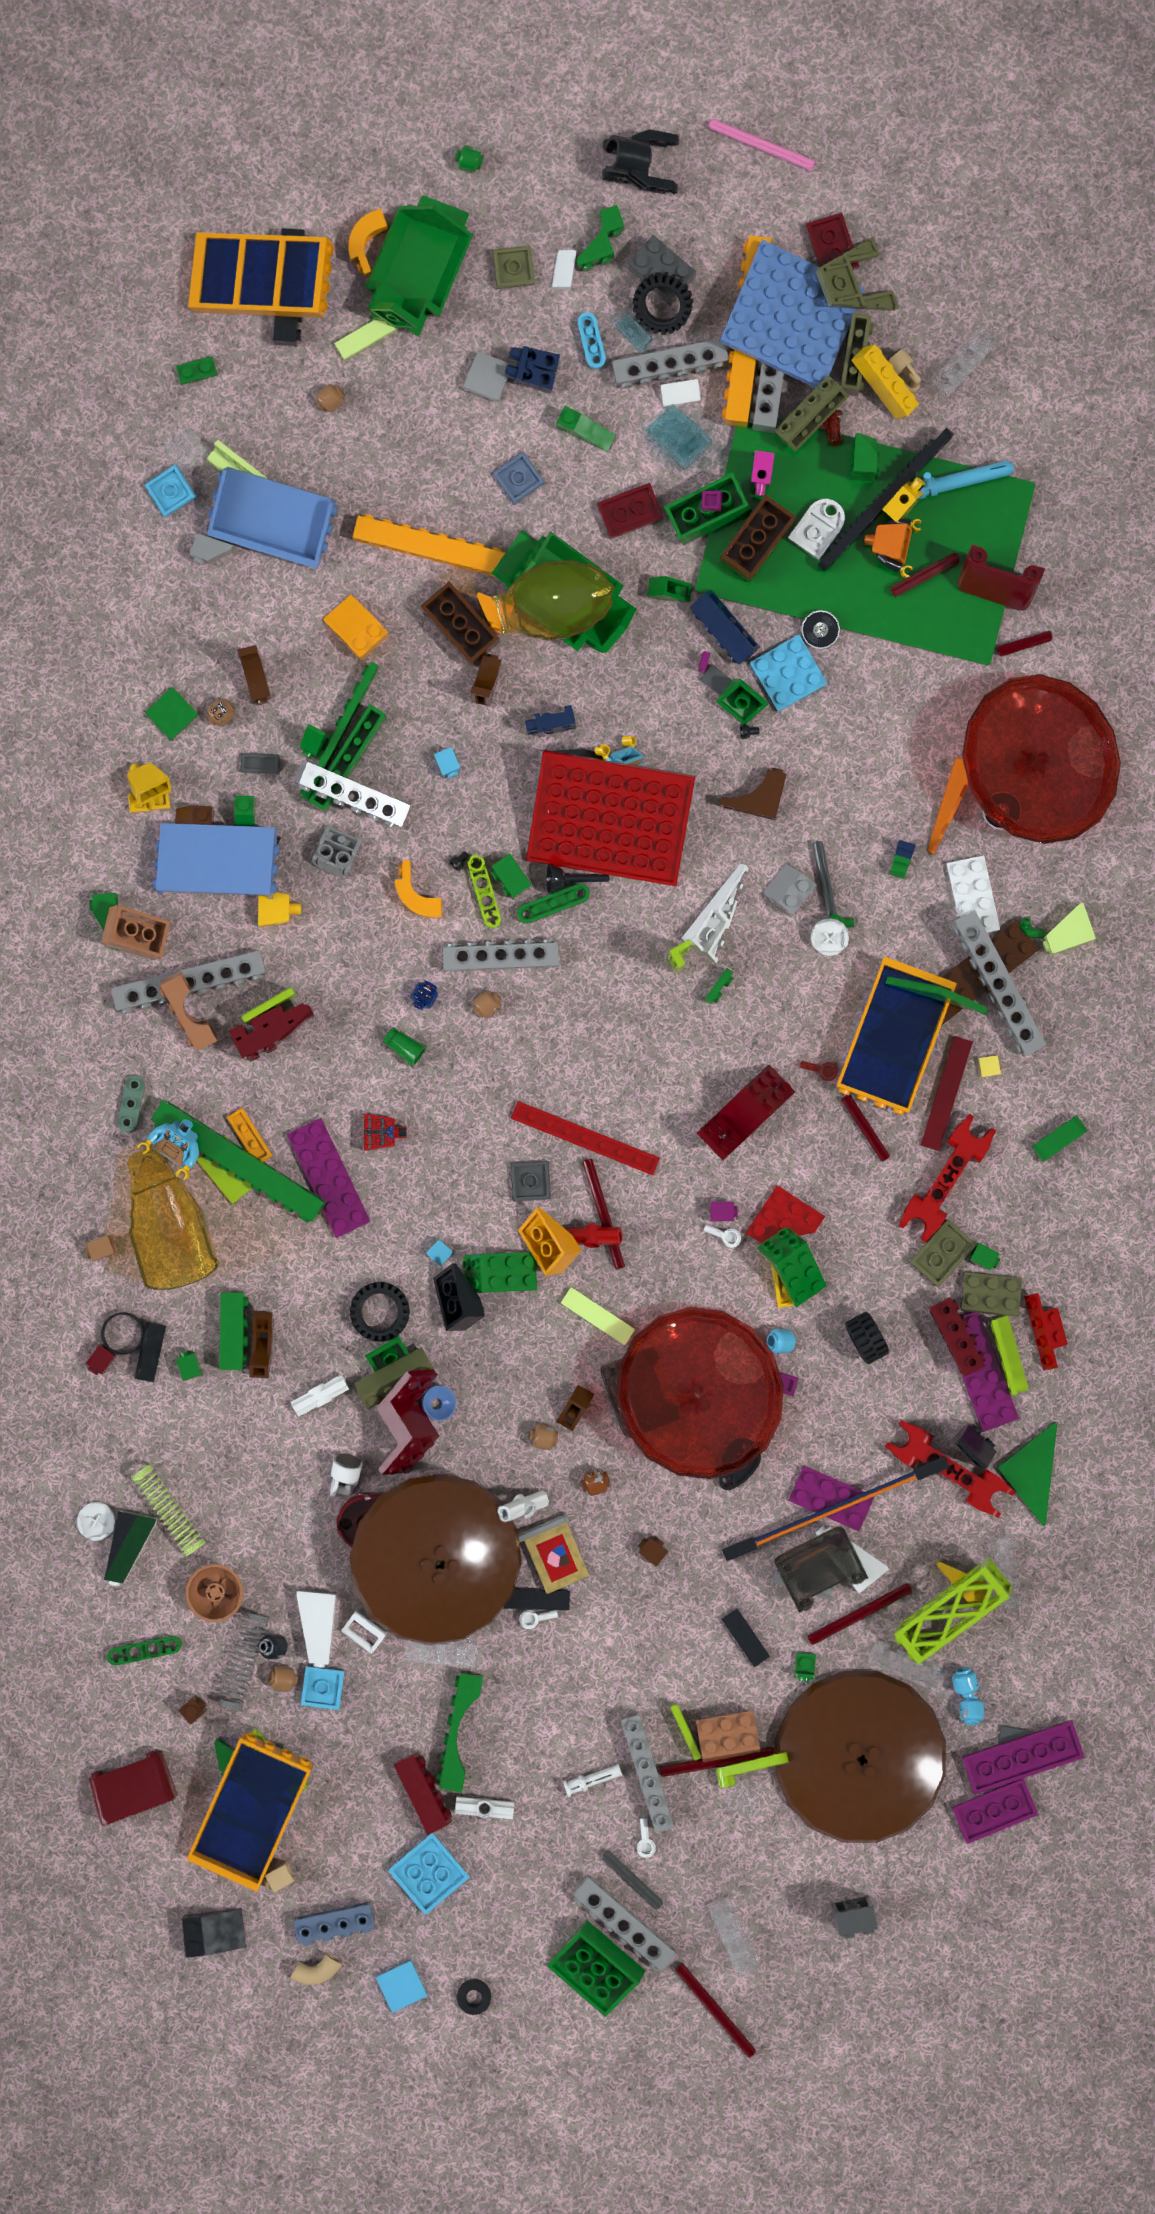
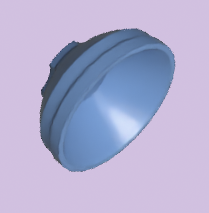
M445 1386L431 1387L422 1397V1409L427 1417L432 1420H446L453 1415L456 1409L455 1395ZM434 1398L440 1401V1407L437 1410L431 1407V1401Z

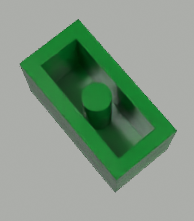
M508 854L491 866L493 870L491 875L496 882L501 881L504 886L501 889L507 898L511 896L512 899H515L532 887V884L511 854Z

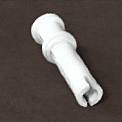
M616 1764L587 1776L578 1775V1778L569 1781L564 1780L563 1784L567 1796L571 1797V1794L580 1791L585 1792L588 1790V1787L619 1776L621 1777L622 1773L619 1765Z

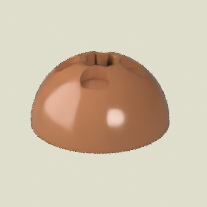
M219 1564L206 1565L199 1568L190 1577L186 1586V1600L191 1611L200 1619L208 1622H221L232 1617L238 1611L243 1600V1585L238 1575L232 1569Z

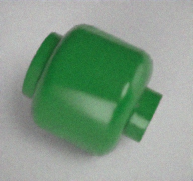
M464 145L461 151L457 150L455 161L458 162L460 170L475 173L476 170H480L484 155H481L480 149Z

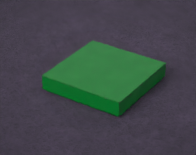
M173 687L145 712L171 741L199 715Z

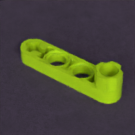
M473 855L468 861V868L483 920L487 927L496 928L501 923V916L486 864L482 857ZM474 860L482 862L478 869L471 866L474 864ZM485 871V874H479L476 877L473 876V874ZM479 878L487 880L485 888H479L476 885ZM485 896H489L493 900L492 905L489 907L482 904V899ZM495 907L496 911H492L494 917H498V920L495 921L496 924L492 925L491 922H487L490 916L488 912L485 914L484 910H490Z
M787 1752L715 1769L719 1788L737 1785L735 1775L788 1763Z

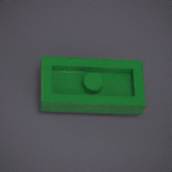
M213 356L176 366L181 386L218 376Z
M726 968L704 1001L710 1005L713 1001L715 1003L718 1002L722 996L720 991L723 986L728 987L734 979L731 977L733 973L731 970Z

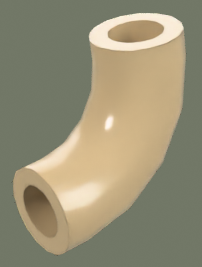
M326 1954L323 1960L314 1966H309L299 1961L290 1979L304 1985L322 1984L330 1980L343 1963L330 1954Z

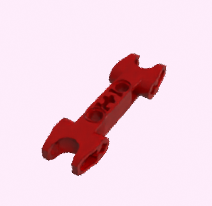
M970 1113L954 1129L947 1143L955 1149L924 1198L916 1193L912 1196L905 1207L902 1219L898 1225L904 1229L911 1219H921L924 1222L925 1230L920 1240L924 1243L940 1228L945 1220L947 1213L939 1208L970 1159L978 1163L982 1161L990 1148L996 1132L995 1129L990 1128L984 1137L979 1139L973 1137L970 1134L969 1128L974 1116ZM954 1157L961 1158L962 1165L960 1167L953 1165ZM949 1166L952 1170L957 1171V1174L955 1172H952V1174L950 1175V1179L952 1181H948L945 1183V1178L943 1177V1175L949 1174V1172L951 1171L950 1169H947V1167ZM934 1189H938L942 1193L939 1200H935L932 1197Z
M900 1420L898 1424L908 1432V1443L905 1446L897 1447L887 1442L884 1446L900 1461L911 1468H915L919 1461L923 1463L929 1462L928 1458L932 1453H936L938 1458L945 1456L929 1446L934 1438L932 1434L903 1420ZM945 1456L948 1465L951 1466L953 1464L952 1468L959 1473L958 1475L952 1472L947 1474V1469L939 1473L970 1492L965 1502L982 1512L999 1518L1001 1513L991 1505V1496L997 1491H1003L1013 1496L1015 1491L989 1470L985 1469L981 1476L978 1477ZM964 1474H969L971 1477V1481L968 1484H963L961 1481Z

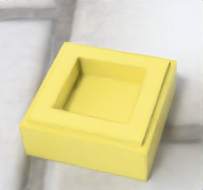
M998 1055L978 1058L981 1077L1001 1074Z

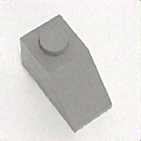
M197 533L189 555L194 563L204 565V563L210 564L233 553L234 547L231 544Z

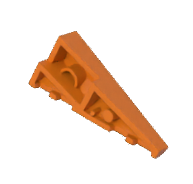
M957 757L954 759L927 849L928 853L935 854L979 764Z

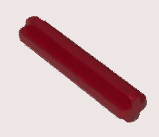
M1046 631L997 647L999 656H1005L1053 640L1051 631Z

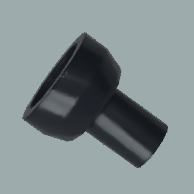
M747 724L740 725L741 739H747L750 735H759L760 733L759 727H749Z
M463 851L458 857L454 856L449 859V863L452 866L455 864L457 867L454 868L460 871L463 868V862L469 855Z

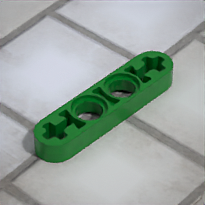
M168 1636L115 1647L108 1652L107 1660L112 1665H122L175 1654L181 1649L182 1642L177 1636ZM171 1639L174 1642H178L175 1650H172V1647L165 1648L166 1652L163 1653L161 1641H164V1645L169 1644ZM156 1643L159 1645V1652L157 1654H152L149 1651L150 1644ZM133 1647L140 1649V1656L137 1658L130 1655V1649ZM123 1649H126L128 1660H125V1656L120 1657L118 1662L111 1658L114 1651H117V1654L124 1653Z

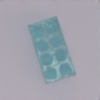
M629 312L625 313L616 325L641 353L654 340Z

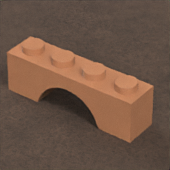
M182 971L161 980L160 993L163 998L167 997L170 1004H168V1007L173 1015H177L179 1019L177 1023L180 1029L186 1031L188 1035L186 1039L190 1047L194 1046L196 1051H199L216 1042L217 1034L209 1020L193 1018L184 1007V999L190 992V985Z

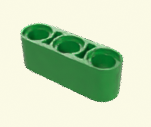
M1076 1115L1031 1147L1041 1161L1044 1162L1088 1130Z

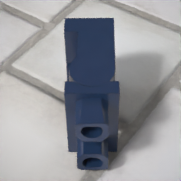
M527 346L522 348L512 347L508 358L516 360L517 365H507L504 376L513 379V383L550 393L553 390L555 372L557 371L560 355Z
M572 705L564 706L565 712L556 714L544 713L542 715L540 713L534 714L535 719L525 721L528 736L539 734L540 738L545 737L544 733L553 734L577 729Z

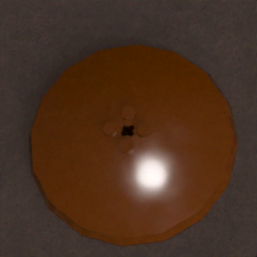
M444 1473L409 1478L379 1496L359 1522L350 1553L353 1588L370 1619L396 1638L429 1646L464 1640L491 1624L513 1596L522 1564L518 1529L513 1520L503 1522L498 1514L499 1507L504 1505L502 1501L476 1481ZM437 1560L441 1562L439 1565L435 1563Z
M842 1671L813 1683L788 1707L775 1738V1755L787 1752L789 1760L788 1763L775 1766V1774L788 1806L812 1830L842 1843H879L908 1831L933 1806L946 1776V1740L933 1708L909 1684L879 1671ZM864 1755L866 1760L860 1763L857 1757Z

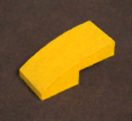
M169 792L142 806L138 805L133 793L128 794L130 813L170 809Z

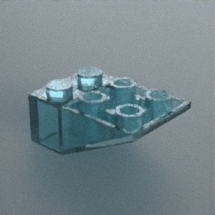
M673 404L645 429L683 471L712 446V439Z

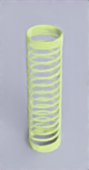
M149 1464L132 1476L131 1479L134 1480L133 1482H136V1485L146 1480L143 1478L154 1467L152 1464ZM158 1472L150 1475V1478L139 1487V1490L149 1486V1484H145L155 1477ZM161 1477L155 1479V1480L153 1481L154 1483H153L152 1485H150V1486L142 1493V1495H145V1494L151 1492L153 1489H150V1488H151L153 1485H155V1484L161 1479ZM165 1482L159 1484L157 1486L158 1488L146 1497V1500H149L156 1496L157 1494L154 1493L158 1489H160L165 1484ZM168 1487L161 1490V1493L157 1497H155L149 1505L158 1502L160 1499H156L160 1497L164 1492H166L168 1490ZM170 1492L164 1496L165 1498L161 1500L153 1508V1510L162 1507L164 1504L161 1503L164 1500H166L172 1493ZM175 1498L168 1500L169 1503L166 1504L161 1510H159L156 1515H160L167 1511V1509L165 1508L169 1504H171L175 1500ZM175 1503L174 1505H172V1508L167 1513H165L160 1518V1520H164L167 1517H169L171 1514H167L171 1512L175 1507H177L179 1503ZM182 1508L177 1509V1510L175 1511L176 1513H175L173 1516H171V1517L164 1523V1525H167V1524L173 1522L175 1519H173V1520H171V1519H172L174 1516H176V1515L182 1510ZM186 1513L179 1515L178 1517L180 1518L177 1519L172 1525H170L167 1530L175 1528L177 1526L175 1524L180 1519H182L186 1515ZM190 1518L183 1520L182 1522L184 1523H182L178 1528H176L171 1533V1535H175L178 1532H180L181 1530L178 1529L181 1528L186 1522H188ZM193 1523L188 1524L186 1526L187 1528L184 1531H182L174 1540L176 1541L184 1537L185 1535L182 1534L185 1531H187L193 1525ZM197 1528L190 1530L188 1532L190 1534L187 1535L182 1541H180L178 1543V1546L186 1543L188 1541L186 1539L190 1535H192L197 1530ZM200 1533L194 1535L193 1539L182 1548L181 1551H184L185 1556H188L206 1543L204 1538H201L194 1545H189L200 1536Z

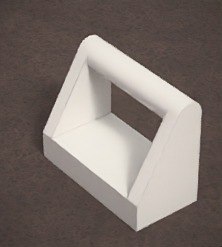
M362 1603L341 1630L343 1634L370 1654L375 1651L388 1633L387 1630L370 1619ZM353 1620L378 1637L374 1645H371L348 1628Z

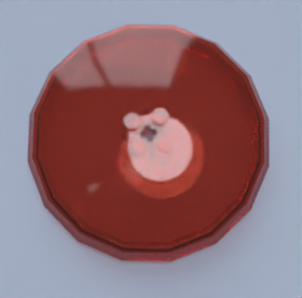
M1041 674L1010 678L983 696L967 722L962 758L969 789L986 816L1011 835L1048 844L1075 839L1101 821L1116 796L1121 766L1114 730L1100 707L1093 699L1072 683Z
M688 1307L658 1316L633 1337L619 1365L616 1401L626 1433L650 1461L677 1476L714 1479L743 1470L768 1448L782 1419L784 1385L773 1352L751 1326L724 1311Z

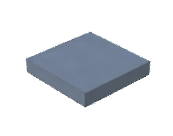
M524 452L492 473L514 505L545 484Z

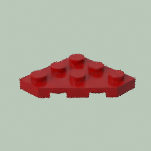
M777 1185L748 1228L746 1234L762 1244L785 1227H789L799 1236L815 1233L825 1216Z

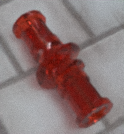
M836 409L823 423L828 433V446H838L844 443L840 431L841 418H838L843 414L842 410Z

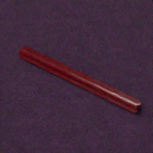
M584 1160L583 1166L602 1227H613L593 1160ZM608 1245L615 1269L624 1268L625 1264L619 1245Z
M906 1583L807 1636L810 1644L814 1645L911 1594L912 1589L910 1585Z
M772 1747L760 1748L759 1753L707 1762H703V1759L664 1765L660 1767V1773L662 1777L734 1765L772 1756L774 1751Z
M684 1963L679 1964L675 1968L678 1975L748 2058L752 2057L756 2053V2049Z

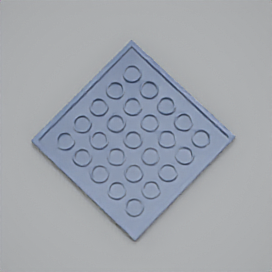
M762 239L719 342L816 388L829 376L851 323L852 314L855 313L856 308L829 307L816 274V270L820 267ZM859 286L860 291L863 294L864 288Z

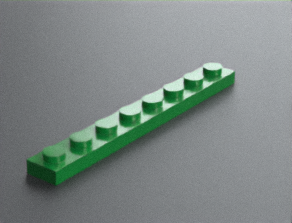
M371 662L369 666L366 665L361 674L363 678L361 682H357L354 686L353 692L355 694L352 699L347 700L344 709H346L344 715L338 717L335 726H337L335 732L329 734L326 741L328 745L325 750H321L317 758L320 760L317 766L327 769L379 669L377 664ZM319 776L314 778L315 786H318L321 780ZM301 789V798L309 802L308 800L314 793V790L310 789L307 792Z

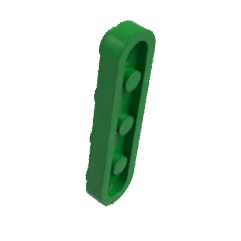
M576 884L519 907L517 917L520 922L530 924L582 904L589 899V888L584 884ZM581 890L584 892V896L578 897L576 893ZM529 911L531 915L525 918L523 913Z

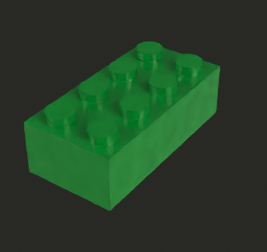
M733 472L664 506L683 546L752 512ZM702 491H722L721 511L701 510Z

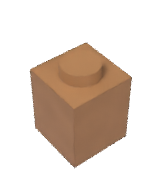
M110 1235L86 1243L85 1252L88 1259L91 1258L92 1261L116 1253Z

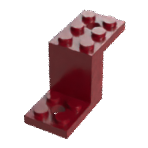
M768 1065L711 1118L697 1134L723 1161L786 1102L795 1091L774 1068Z
M434 1369L406 1371L376 1408L398 1443L397 1447L378 1468L381 1475L407 1474L411 1472L415 1464L424 1457L426 1451L435 1444L439 1437L438 1432L417 1401L437 1377Z

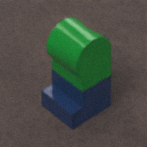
M902 840L898 841L889 875L901 879L905 878L915 850V844Z

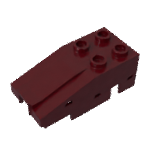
M304 1003L287 1011L284 1008L282 1009L280 1005L250 1020L255 1031L248 1033L246 1027H243L241 1024L229 1030V1033L241 1058L252 1062L260 1058V1053L265 1051L268 1054L276 1050V1045L287 1040L307 1020L315 1017L311 1007L307 1004L304 1005Z

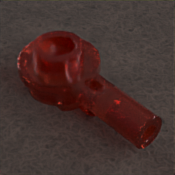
M801 1061L800 1068L819 1073L820 1077L825 1081H832L838 1075L836 1065L831 1062H826L820 1066Z

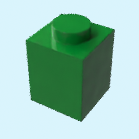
M977 1243L969 1260L987 1270H991L997 1267L1000 1258H998L1000 1253L981 1243Z
M189 1350L179 1354L180 1358L176 1359L183 1381L203 1375L196 1353L191 1354Z

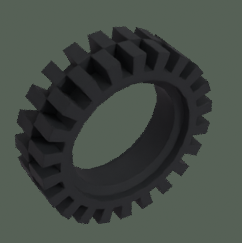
M657 272L654 276L651 274L647 279L642 280L632 301V305H634L633 313L636 312V320L640 319L639 324L647 326V331H650V329L654 330V334L661 332V335H665L666 332L672 334L674 330H680L681 326L686 324L693 308L691 290L688 291L689 286L687 283L685 285L682 283V278L676 279L675 274L669 276V272H664L663 275ZM663 287L673 291L679 299V312L670 319L654 317L646 306V296L651 290Z
M370 1283L362 1287L351 1301L350 1319L352 1325L362 1337L371 1341L383 1342L395 1338L405 1329L409 1321L410 1309L408 1300L398 1287L390 1283ZM374 1294L388 1295L397 1305V1318L392 1326L387 1329H373L363 1319V1304Z

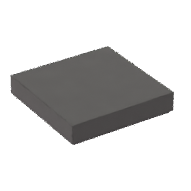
M549 1161L510 1163L513 1202L551 1199Z

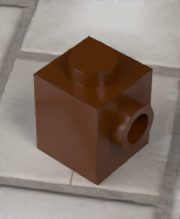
M650 1536L648 1539L644 1537L638 1545L640 1548L638 1553L656 1567L666 1556L668 1550L663 1547L664 1542L656 1536L654 1538Z
M193 1696L178 1711L191 1725L207 1711V1705L201 1697Z

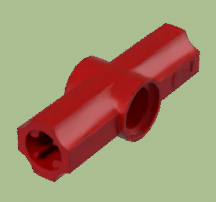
M587 1224L585 1227L564 1228L574 1237L578 1245H584L589 1248H598L600 1245H621L623 1239L620 1227H601L596 1224Z

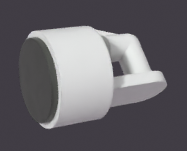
M340 1454L334 1458L331 1469L333 1480L330 1496L335 1497L336 1494L349 1496L353 1493L354 1488L358 1484L362 1469L360 1459L350 1454ZM339 1482L346 1483L345 1486H339L338 1484Z

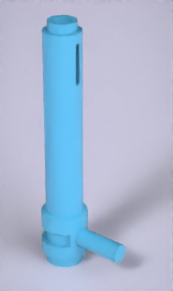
M1003 461L938 478L931 477V474L926 472L923 476L925 486L921 489L923 496L920 499H924L928 495L932 497L940 492L1010 476L1011 473H1014L1013 463Z

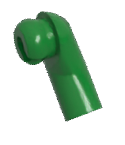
M831 914L828 918L839 920L846 928L855 927L854 918H843L838 914Z
M1027 917L1021 919L1019 927L1027 937L1044 938V929L1033 928L1030 919Z

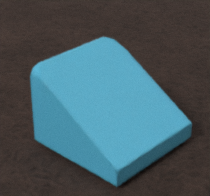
M439 1239L426 1254L441 1266L454 1252Z

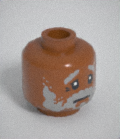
M598 1468L585 1472L581 1485L583 1491H587L589 1495L594 1496L607 1492L610 1481L607 1472H603L602 1469Z

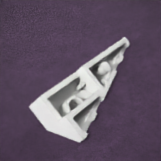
M739 864L682 937L684 941L690 939L692 943L691 949L714 963H717L719 959L715 956L718 946L723 947L724 941L720 940L725 929H729L738 902L734 899L736 891L743 887L740 879L744 872H748L749 869L744 864Z

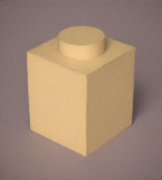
M286 1861L265 1874L266 1879H264L267 1888L269 1890L272 1889L275 1893L293 1883L296 1878Z

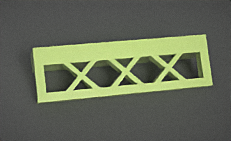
M219 440L214 443L215 449L207 457V461L219 471H223L228 466L267 478Z

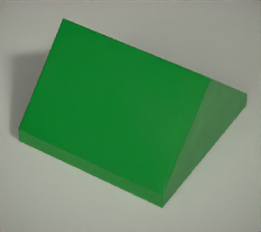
M737 678L731 680L716 700L720 706L742 724H747L769 704L767 700L743 680Z
M398 1336L366 1354L365 1357L376 1372L410 1353L401 1337Z

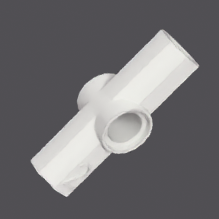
M340 1375L291 1402L292 1407L298 1416L303 1415L315 1407L318 1408L332 1401V1398L349 1390V1386L343 1375Z
M542 1490L528 1496L518 1494L512 1502L499 1507L498 1514L500 1520L507 1522L521 1516L525 1519L530 1518L536 1510L548 1506L549 1499L547 1493Z
M456 1797L455 1814L474 1815L482 1818L513 1819L514 1802L491 1800L488 1798ZM482 1803H487L490 1806V1810L482 1812L479 1806Z

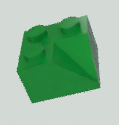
M860 433L855 434L852 448L851 480L874 481L875 476H878L881 460L877 459L880 456V445H877V439Z

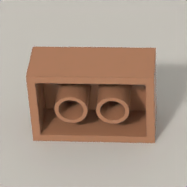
M121 905L109 907L101 944L150 960L160 959L163 956L170 921Z
M753 1711L696 1720L703 1762L760 1752Z

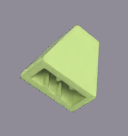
M1083 903L1077 905L1044 937L1043 947L1050 955L1096 939Z

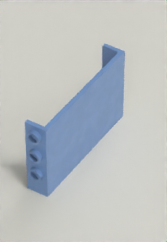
M228 466L223 471H220L218 475L219 489L215 490L213 500H216L215 505L211 507L209 512L211 521L207 533L208 536L315 569L319 567L323 553L326 554L329 543L326 542L327 535H331L333 529L331 520L332 517L336 516L338 506H335L337 500Z
M161 823L160 840L156 842L158 859H155V870H157V877L153 879V888L156 889L159 895H163V892L264 895L268 899H273V894H276L277 890L274 875L278 874V864L275 863L276 856H279V845H277L278 832L275 827Z

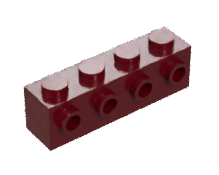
M947 1297L929 1306L928 1309L962 1377L985 1367L983 1362L986 1360L981 1351L977 1352L974 1346L977 1342L973 1334L969 1335L966 1330L968 1324L963 1316L960 1317L957 1312L960 1308L956 1300H951L950 1297Z
M417 1751L393 1764L427 1835L448 1826L452 1822L451 1812L443 1803L442 1793L434 1785L433 1775L430 1772L428 1773L424 1757Z

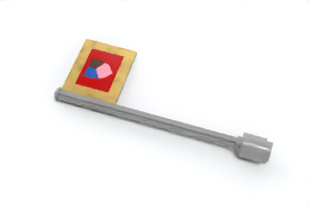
M566 1513L519 1534V1542L525 1541L547 1594L589 1576L569 1529V1517Z

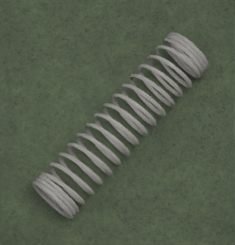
M246 1611L245 1617L265 1625L253 1624L247 1621L243 1622L257 1626L264 1631L252 1630L246 1627L241 1628L256 1632L263 1637L261 1633H265L266 1630L262 1627L268 1626L267 1623H269L270 1617L263 1614L258 1616L256 1612ZM240 1633V1635L254 1638L259 1642V1639H262V1637H255L244 1633ZM238 1639V1641L252 1644L258 1649L246 1648L240 1645H236V1647L250 1650L251 1652L257 1655H249L239 1651H234L237 1654L249 1656L251 1659L255 1661H247L237 1657H232L235 1660L247 1662L253 1667L240 1666L235 1663H230L233 1666L245 1668L251 1673L239 1672L237 1670L229 1669V1671L243 1674L249 1679L237 1678L232 1675H227V1677L241 1680L242 1682L248 1685H240L230 1681H225V1683L240 1686L246 1691H238L228 1687H223L226 1690L238 1692L244 1697L231 1696L230 1694L221 1693L224 1696L236 1698L242 1703H234L233 1701L229 1702V1699L221 1698L219 1699L220 1701L218 1704L222 1707L231 1710L242 1711L244 1702L241 1699L246 1698V1696L243 1693H247L248 1690L245 1687L250 1686V1684L246 1681L251 1680V1677L248 1675L253 1674L252 1670L250 1669L255 1668V1666L252 1663L257 1662V1660L254 1657L259 1656V1654L255 1651H259V1646L257 1645H260V1643H253L242 1639Z

